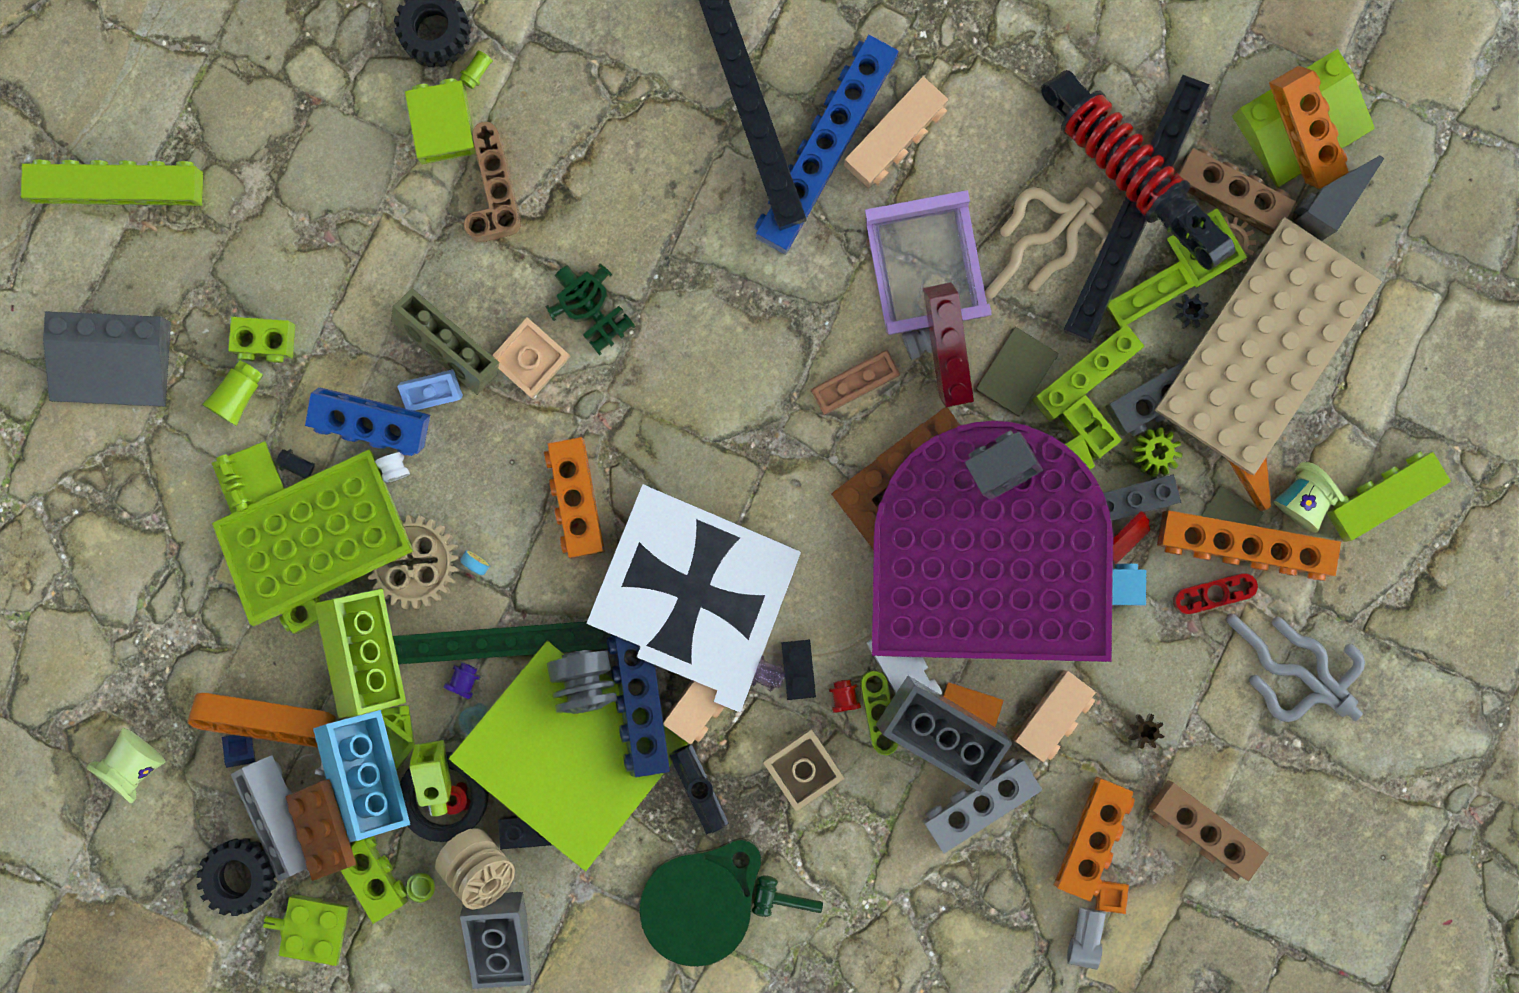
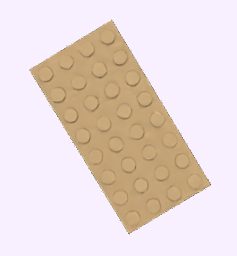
M1284 217L1154 411L1250 475H1255L1382 281Z

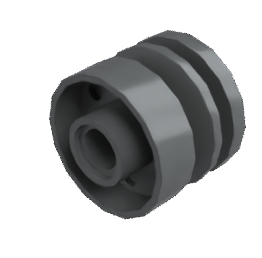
M583 650L562 655V659L547 663L550 682L564 683L565 689L553 693V698L567 697L568 702L555 705L556 713H584L601 709L605 705L617 701L616 693L602 694L603 689L614 686L613 681H600L599 675L611 670L607 651L591 652V650Z

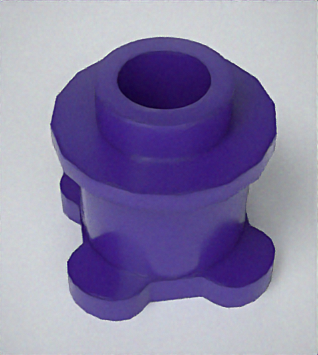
M461 662L460 666H453L455 671L450 681L445 683L443 687L464 698L470 699L473 695L471 689L475 681L480 679V676L476 674L477 668Z

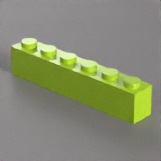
M35 159L32 164H22L21 198L31 204L202 206L203 171L194 166V163L188 161H178L176 165H165L161 161H148L147 165H137L134 161L122 160L119 161V165H108V162L102 160H91L90 164H79V161L62 160L61 164H51L48 160Z

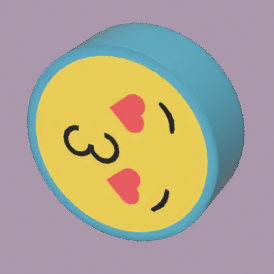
M468 550L460 558L461 563L465 567L479 575H485L490 567L487 561Z

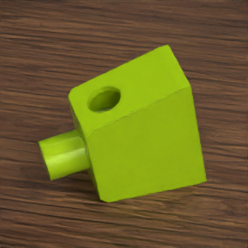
M444 740L415 744L409 767L418 805L421 807L428 806L431 816L444 815L448 811L446 802L449 801L452 787Z

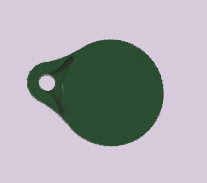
M734 839L709 850L684 853L672 857L652 873L642 892L639 913L644 934L659 954L680 965L699 967L719 962L739 946L745 937L750 923L752 892L761 866L762 857L757 845L749 839ZM737 852H745L749 856L750 861L746 866L738 867L734 864L733 856Z

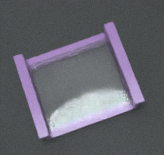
M968 190L865 210L867 232L888 335L928 328L923 288L952 282L959 293L963 321L992 315L990 304L986 302L970 219Z

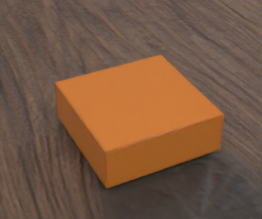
M1103 880L1101 890L1096 897L1095 909L1126 914L1129 884Z

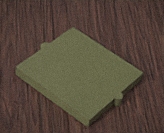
M1221 485L1210 503L1205 504L1206 509L1202 516L1256 526L1264 512L1259 511L1258 508ZM1217 533L1214 536L1220 542L1226 543L1222 534ZM1246 538V539L1243 541L1242 547H1243V545L1245 544V542H1246V540H1247L1248 538Z

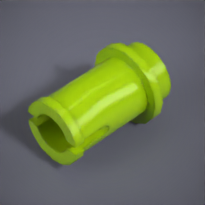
M478 50L466 70H461L459 80L467 87L474 89L475 86L480 85V78L493 60Z

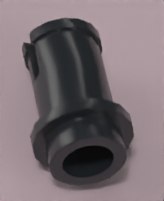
M283 449L275 463L280 466L279 469L281 471L286 469L304 479L309 478L315 468V463H311L293 454L291 449L288 451Z

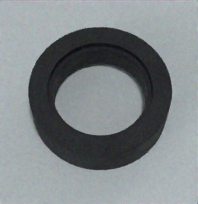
M446 752L448 767L464 777L471 792L469 809L460 821L449 825H439L429 821L421 814L417 807L416 792L410 767L400 781L410 825H407V827L419 837L429 841L447 842L457 834L473 829L484 816L488 805L489 792L449 760L454 752Z

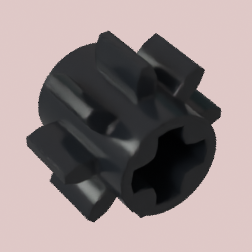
M1198 293L1192 299H1189L1188 295L1184 294L1181 296L1183 304L1175 303L1172 306L1177 310V315L1172 319H1179L1182 322V329H1185L1191 323L1197 329L1200 327L1198 319L1206 320L1209 318V315L1204 313V308L1209 303H1202L1199 300ZM1194 308L1196 313L1187 315L1185 310Z

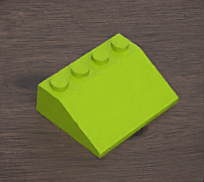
M1338 49L1306 67L1316 72L1320 79L1319 89L1329 104L1330 110L1328 114L1331 122L1338 130L1337 140L1342 149L1375 129L1355 76ZM1271 89L1240 107L1232 115V118L1277 188L1302 174ZM1305 96L1302 98L1300 106L1303 104ZM1314 122L1310 125L1309 131L1313 128ZM1323 147L1320 149L1318 156L1321 154Z

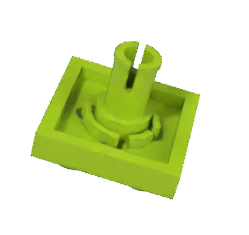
M1218 208L1207 215L1222 232L1232 239L1235 245V253L1212 270H1207L1197 260H1192L1189 250L1174 235L1167 238L1178 259L1183 263L1192 278L1196 288L1248 258Z

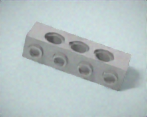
M1013 757L999 766L1001 771L989 778L981 792L974 788L968 792L962 789L950 797L951 803L943 808L941 805H937L926 813L927 818L923 822L943 853L948 852L1043 791L1024 760L1021 758L1015 760ZM1003 780H1010L1013 785L1012 791L1007 795H1001L998 792V785ZM980 795L986 796L988 799L987 807L981 811L975 810L973 807L975 798ZM955 811L962 812L964 820L959 826H951L948 821L950 814Z

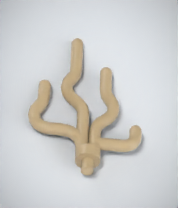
M1097 182L1092 189L1085 187L1076 199L1069 203H1061L1042 188L1032 187L1024 190L1015 201L1012 216L1000 229L1003 237L1010 236L1021 223L1025 215L1026 205L1031 199L1040 200L1049 209L1062 215L1046 232L1025 235L1016 242L1012 249L1009 263L985 290V297L993 299L1016 273L1022 263L1023 253L1027 247L1052 242L1068 224L1066 234L1067 250L1062 257L1049 261L1028 284V289L1031 292L1038 291L1055 271L1066 268L1074 261L1078 252V231L1084 223L1102 239L1101 244L1094 252L1097 258L1110 230L1093 213L1103 202L1100 196L1106 188Z

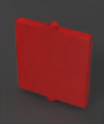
M1142 511L1113 538L1114 565L1151 531L1149 526L1150 520Z

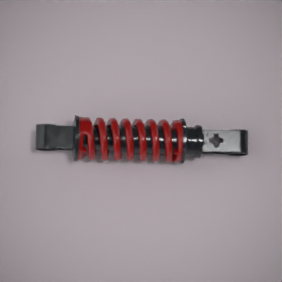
M1064 70L1041 86L1044 100L1064 118L1061 131L1070 136L1079 147L1085 148L1087 156L1095 159V163L1100 169H1106L1107 177L1111 180H1116L1118 189L1126 191V196L1130 201L1137 202L1138 210L1147 218L1148 223L1161 220L1164 224L1163 228L1167 232H1172L1180 243L1197 259L1198 263L1207 270H1212L1235 253V245L1232 239L1222 232L1211 218L1200 209L1199 203L1194 198L1191 199L1187 195L1191 187L1190 183L1184 180L1178 173L1173 176L1174 168L1172 166H1166L1161 169L1164 158L1161 155L1150 157L1154 151L1151 144L1140 147L1143 142V136L1140 133L1130 136L1133 126L1131 123L1120 125L1123 119L1120 112H1114L1109 115L1112 103L1102 91H1095L1090 94L1069 70Z

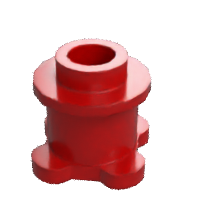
M850 679L833 682L834 688L829 689L834 700L835 707H832L833 713L861 708V703L857 702L855 688L858 687L857 684H851Z
M459 782L456 786L451 785L450 795L456 796L457 804H452L450 800L446 802L448 810L446 814L455 815L463 810H468L471 800L467 796L468 786L466 783Z

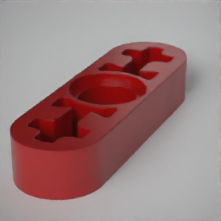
M1247 573L1228 576L1178 590L1173 597V605L1179 613L1194 614L1250 599L1256 594L1258 583L1252 575ZM1242 578L1243 582H1249L1250 587L1246 589V594H1244L1243 591L1230 592L1225 582L1229 581V587L1239 585ZM1213 585L1219 586L1223 591L1222 599L1218 602H1212L1208 598V590ZM1201 588V598L1205 606H1201L1202 601L1192 602L1190 609L1180 604V600L1184 599L1185 593H1187L1188 597L1199 596L1200 594L1197 589Z

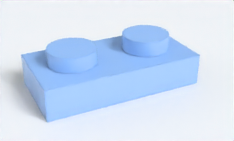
M454 369L403 381L397 386L405 409L412 411L457 401L463 397Z

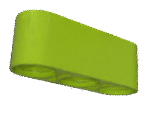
M870 670L862 675L860 680L870 740L873 748L879 754L890 755L897 750L899 744L892 741V745L887 749L878 747L877 739L882 733L876 725L879 720L873 719L871 715L874 706L882 704L887 708L890 704L891 698L888 682L882 673ZM870 676H878L881 679V688L876 692H870L866 688V681Z

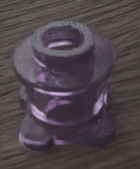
M762 655L751 685L755 686L756 683L766 686L770 692L774 688L779 689L785 677V672H782V665L778 664L775 666L764 660Z

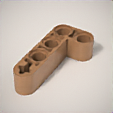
M481 122L474 127L472 135L489 208L470 213L465 218L464 228L474 241L487 242L516 234L521 227V218L500 133L492 123ZM486 133H490L491 135L489 138L491 147L493 148L491 150H488V147L483 140L485 139ZM497 159L501 161V165L497 170H487V165L491 160ZM497 188H507V194L504 198L496 199L493 197V193ZM504 215H513L514 220L510 226L503 227L500 225V219ZM483 221L486 223L483 232H472L475 222Z

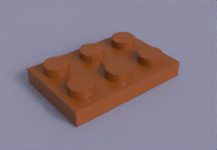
M330 779L320 781L286 796L288 810L292 816L297 839L301 845L306 860V867L312 881L357 865Z

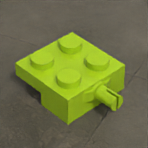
M294 894L289 897L287 911L283 919L266 916L264 919L266 923L263 924V928L280 930L281 943L278 956L337 966L339 964L349 906L324 902L320 898Z

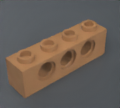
M1193 148L1187 154L1178 171V174L1190 183L1189 194L1233 217H1239V220L1246 221L1249 225L1270 236L1281 219L1284 217L1288 218L1296 203L1286 191L1278 188L1273 190L1267 187L1261 178L1254 175H1244L1239 172L1237 166L1229 162H1219L1213 158L1212 153L1205 149L1198 148L1196 150ZM1203 172H1212L1215 176V183L1207 182L1203 177ZM1230 184L1239 187L1241 191L1240 196H1234L1230 193ZM1256 197L1262 198L1265 201V210L1256 207L1254 202Z
M1168 780L1148 807L1149 810L1155 813L1152 819L1165 828L1170 824L1178 830L1175 836L1189 846L1192 842L1202 848L1199 852L1202 856L1213 864L1216 860L1220 861L1225 865L1223 871L1236 881L1241 877L1249 882L1269 855V852L1172 781ZM1181 808H1187L1189 811L1188 819L1183 823H1179L1176 818L1177 812ZM1210 825L1213 831L1212 836L1208 840H1202L1200 837L1201 829L1204 826ZM1230 843H1234L1236 846L1235 854L1230 858H1226L1224 855L1225 847Z

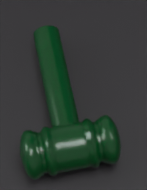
M768 875L758 878L759 884H757L755 901L753 902L755 906L752 908V912L760 917L771 916L773 904L816 913L822 912V901L777 893L776 886L778 880Z

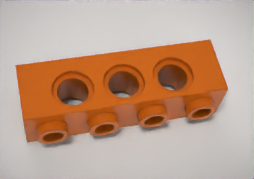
M1297 66L1269 82L1304 181L1306 184L1321 189L1349 173L1346 165L1347 156L1338 143V130L1330 120L1328 114L1330 110L1329 104L1320 92L1319 86L1321 83L1318 75L1313 70ZM1305 96L1304 102L1300 106V102L1302 98ZM1314 122L1313 128L1309 131L1310 125ZM1323 147L1321 154L1318 156L1320 149Z
M579 437L547 443L549 451H544L546 466L547 468H552L554 479L549 480L551 494L553 497L557 496L559 507L555 508L557 524L563 525L564 536L560 537L563 554L568 553V558L572 559L604 553V542L585 440ZM566 463H574L576 466V473L571 478H564L561 474V468ZM571 491H578L581 494V502L575 507H570L566 502V497ZM577 519H583L587 525L586 531L582 535H575L571 529L572 523Z
M1096 776L1053 885L1060 890L1090 902L1093 896H1098L1103 880L1100 879L1103 869H1108L1113 859V853L1110 851L1114 841L1118 842L1123 834L1124 825H1121L1125 814L1129 815L1134 806L1135 798L1132 797L1133 791ZM1105 805H1111L1114 810L1112 817L1108 820H1102L1100 816V811ZM1095 832H1101L1103 836L1102 843L1097 847H1091L1089 843L1090 836ZM1083 860H1091L1092 869L1087 874L1079 873V864Z

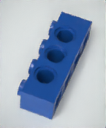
M318 387L311 392L305 426L314 428L313 431L319 434L328 435L335 433L342 435L341 438L347 441L356 442L363 440L370 442L369 445L375 448L384 449L391 447L397 449V452L403 455L412 456L418 454L425 446L431 415ZM335 410L343 413L345 422H340L336 419L334 415ZM363 417L369 418L372 421L373 429H368L363 425ZM390 424L397 425L400 428L401 436H396L391 432Z

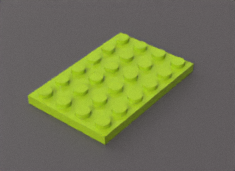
M370 449L249 505L246 510L236 511L212 523L250 625L254 627L414 552L387 485L383 482L380 468L375 463V456Z

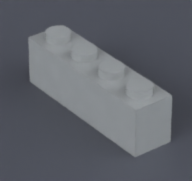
M273 755L232 773V779L263 849L269 858L277 880L281 881L307 869L306 860L297 839V832L286 800V796L292 794V792L286 787L282 778V769L279 763L274 760Z

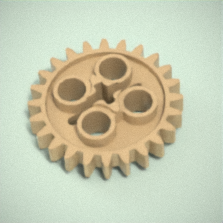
M407 515L405 524L402 520L401 522L414 552L395 561H411L413 558L425 560L437 557L438 562L414 564L413 567L406 565L389 567L386 564L373 570L374 573L367 578L368 580H377L373 590L383 589L385 600L392 596L391 605L396 606L401 600V607L403 609H408L410 603H412L413 608L418 610L420 609L421 601L426 607H431V598L439 602L442 601L440 591L445 593L451 592L446 584L448 582H457L451 574L452 572H460L459 568L453 566V562L459 561L461 557L452 554L453 551L459 548L455 544L449 545L453 535H442L445 531V526L440 525L434 529L435 520L430 519L425 525V518L423 516H418L415 523L413 517ZM426 539H430L432 549L428 554H423L420 549L421 543ZM427 568H432L434 571V578L430 583H425L423 580V572ZM402 570L405 573L406 579L401 586H397L394 577L398 571Z

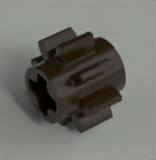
M1151 713L1147 715L1146 720L1140 714H1136L1137 721L1134 724H1127L1129 728H1132L1133 732L1128 739H1138V748L1141 749L1144 748L1145 743H1148L1152 748H1156L1154 741L1165 737L1159 731V728L1164 725L1163 722L1154 723V714ZM1143 725L1151 727V730L1148 731L1149 737L1140 735L1144 730Z

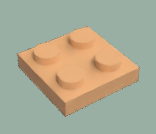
M528 317L492 355L500 362L498 369L532 399L571 357Z

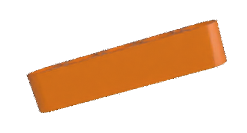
M197 693L195 695L188 718V724L200 730L318 748L313 728L336 721L334 715L325 711L210 693Z

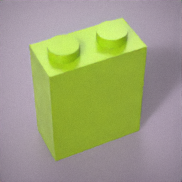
M454 78L444 79L440 81L439 85L434 86L418 84L412 86V90L405 91L416 155L422 165L476 154L466 88L461 80L457 81Z

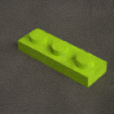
M1179 261L1111 300L1107 310L1118 329H1121L1124 325L1132 323L1193 288L1195 284L1183 263Z

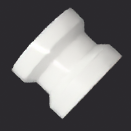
M400 452L384 456L375 461L377 467L381 469L383 482H393L410 475L408 468L404 467L403 464L404 455Z

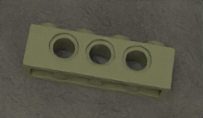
M410 289L392 306L391 322L448 371L454 369L456 378L476 395L497 376L500 362L416 290Z

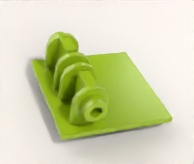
M266 441L229 456L227 454L221 455L216 458L217 461L211 463L231 514L236 511L246 510L249 505L284 489Z

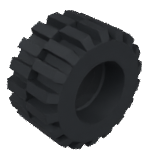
M404 0V6L399 4L397 8L399 16L394 17V23L397 26L394 28L395 34L411 59L414 58L421 65L426 62L428 67L435 68V63H438L440 67L447 66L445 61L450 59L454 63L457 61L456 54H464L466 51L464 44L469 45L470 42L468 34L471 33V27L459 1ZM439 15L448 19L447 30L438 39L423 40L418 37V28L427 17Z
M250 838L232 839L211 849L207 853V857L201 860L199 865L202 866V869L198 870L196 878H201V882L197 883V889H203L204 895L200 897L203 902L206 900L211 902L208 906L211 910L219 908V914L221 915L231 913V916H238L242 913L247 914L264 904L272 896L271 891L276 888L278 882L274 881V878H276L264 849L260 848L262 845L260 842H250ZM231 860L244 863L250 870L251 886L245 893L233 891L225 881V867Z

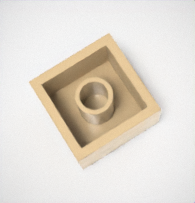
M809 728L763 760V764L796 812L845 779L812 728Z

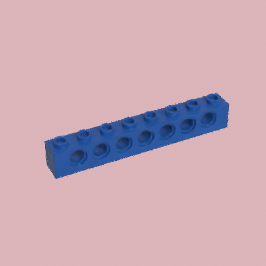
M869 34L865 42L859 40L852 53L855 59L851 66L845 65L838 78L841 84L837 91L832 89L824 103L827 109L823 116L818 114L810 127V130L814 132L808 141L803 139L796 152L799 155L795 165L789 164L788 166L795 187L801 188L805 193L800 202L806 218L898 57L899 51ZM868 64L873 67L874 72L870 75H864L859 71V67ZM849 89H855L860 93V97L856 100H850L846 97L845 92ZM840 113L846 117L847 121L844 124L837 125L832 122L831 117L834 114ZM821 138H827L833 145L831 148L824 150L818 147L817 141ZM806 163H814L818 166L819 170L815 174H807L804 172L803 166ZM770 208L767 215L763 213L760 215L754 226V229L758 230L756 232V239L786 255L804 222L780 231L775 221L773 210Z

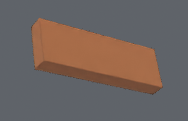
M885 350L812 388L810 391L823 415H826L899 377L900 373L888 350Z

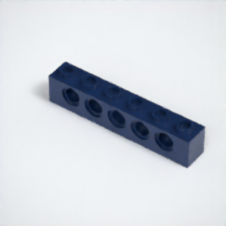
M611 634V637H607V647L609 655L614 654L615 666L611 667L612 681L614 684H618L619 695L616 696L617 701L615 703L617 712L622 713L623 725H619V732L622 743L626 742L628 754L623 755L626 772L630 771L631 776L635 778L670 772L655 665L638 658L635 665H627L624 661L625 652L632 649L638 655L641 646ZM634 678L638 679L642 684V689L637 695H632L628 690V684ZM641 707L646 713V719L643 723L636 724L632 719V714L635 709ZM646 737L650 741V748L647 752L641 754L638 752L636 744L640 738Z

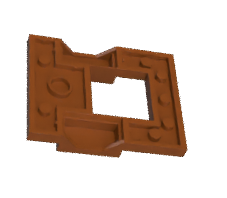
M944 407L926 422L920 424L878 456L875 461L831 493L873 550L878 507L872 499L887 489L890 479L899 466L919 446L936 435L961 426L948 407Z

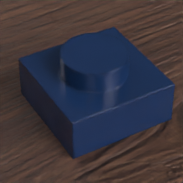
M238 735L222 737L226 768L256 762L253 738Z

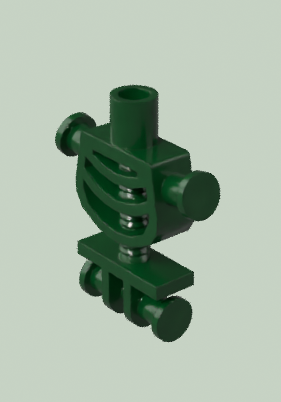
M599 263V269L593 276L586 271L578 278L571 268L566 265L555 274L557 280L565 288L557 294L559 302L551 307L549 305L545 307L553 321L556 320L555 317L564 312L570 320L575 322L587 321L593 318L596 324L587 330L583 336L588 341L598 332L602 335L594 342H589L600 356L602 354L601 350L608 345L611 347L614 345L611 339L616 335L622 339L625 331L631 327L634 329L636 326L626 313L623 315L624 318L617 324L613 322L624 312L620 306L606 316L602 314L601 310L608 299L607 290L602 282L607 276L611 277L613 275L606 267ZM593 283L594 287L589 295L586 294ZM599 290H601L602 297L599 303L595 305L593 301L597 297ZM576 300H578V302H580V303H577V304H574V305H568V306L566 305V304L571 303V302H574V301H576ZM582 309L587 311V313L581 315L571 313ZM610 324L613 330L606 334L603 328Z

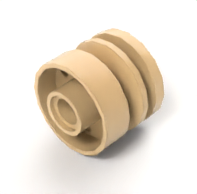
M478 828L468 829L457 834L446 843L436 859L435 869L440 877L452 888L463 905L472 910L484 908L499 899L510 887L515 875V868L511 861L505 857L501 850H498L496 844L487 833Z

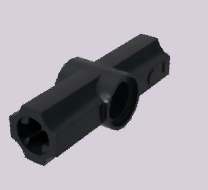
M693 745L682 746L670 753L669 757L706 835L724 828L729 822ZM697 782L706 784V791L700 796H695L691 793L692 786Z

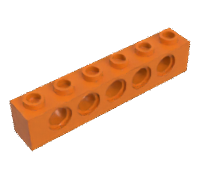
M1168 510L1162 513L1157 546L1165 547L1164 552L1182 555L1184 550L1194 552L1193 557L1198 559L1211 560V556L1222 557V563L1239 565L1240 561L1250 562V568L1268 571V566L1279 568V573L1297 576V571L1308 573V579L1325 581L1326 576H1336L1341 542ZM1188 528L1193 529L1197 534L1194 544H1189L1185 540V532ZM1217 533L1222 534L1226 541L1225 546L1221 550L1216 548L1213 543L1214 536ZM1246 538L1250 539L1254 544V550L1249 555L1242 549V543ZM1274 544H1278L1282 548V556L1278 560L1271 555V548ZM1303 549L1309 551L1311 555V560L1307 565L1303 564L1300 560V553Z

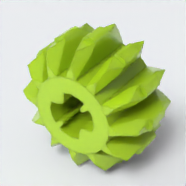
M1158 428L1155 434L1151 429L1145 431L1146 438L1141 435L1136 438L1141 446L1132 447V451L1140 453V456L1133 459L1135 464L1143 461L1144 464L1140 469L1142 473L1151 467L1150 474L1152 477H1156L1159 470L1163 476L1169 474L1168 466L1172 469H1176L1179 466L1173 458H1182L1183 454L1176 452L1174 449L1181 446V442H1171L1174 437L1173 432H1169L1164 437L1163 428ZM1155 445L1156 449L1161 447L1163 453L1153 457L1151 451L1155 450Z

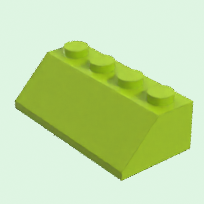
M383 589L314 603L338 718L359 716L406 703Z

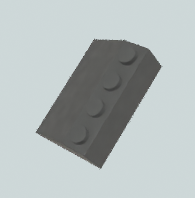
M45 311L43 345L49 401L166 407L171 321L160 316Z

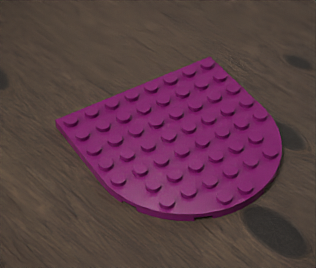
M983 421L958 426L934 436L912 452L890 479L883 499L879 504L875 521L872 656L1112 662V522L1105 496L1098 481L1080 457L1051 435L1023 424L1004 421ZM1008 431H1012L1014 434L1020 432L1029 444L1043 471L990 500L980 491L965 462L970 459L969 454L982 446L989 449L996 445L995 439Z

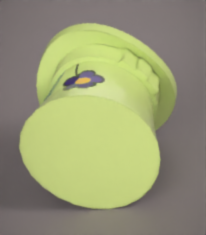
M1302 462L1295 469V474L1297 475L1295 482L1274 499L1273 502L1296 524L1310 532L1317 533L1330 505L1335 506L1339 499L1342 502L1345 497L1323 469L1313 463Z
M122 728L106 758L100 762H91L86 768L132 804L136 800L135 789L138 783L166 761L160 753L132 731Z

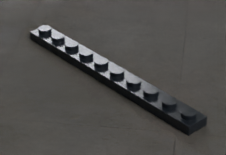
M699 0L779 230L782 231L806 222L807 218L730 1Z
M1182 75L1150 143L1154 149L1150 157L1161 155L1164 158L1161 169L1166 166H1174L1209 91L1210 84ZM1127 196L1121 205L1064 327V333L1089 343L1093 340L1147 224V218L1136 206L1137 202L1130 201Z

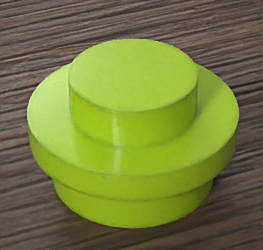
M416 873L407 880L405 891L412 901L422 903L433 896L435 884L428 874Z

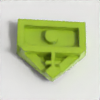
M409 705L381 709L396 770L400 768L415 745Z

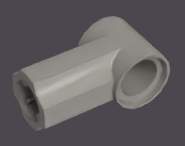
M1086 907L1079 908L1074 938H1071L1068 947L1067 964L1095 970L1099 968L1102 956V944L1100 941L1105 912Z

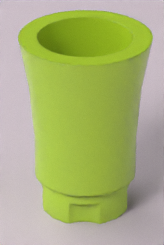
M238 360L234 369H230L223 381L202 405L229 423L237 426L245 407L259 386L257 383L262 379L263 374L249 364Z

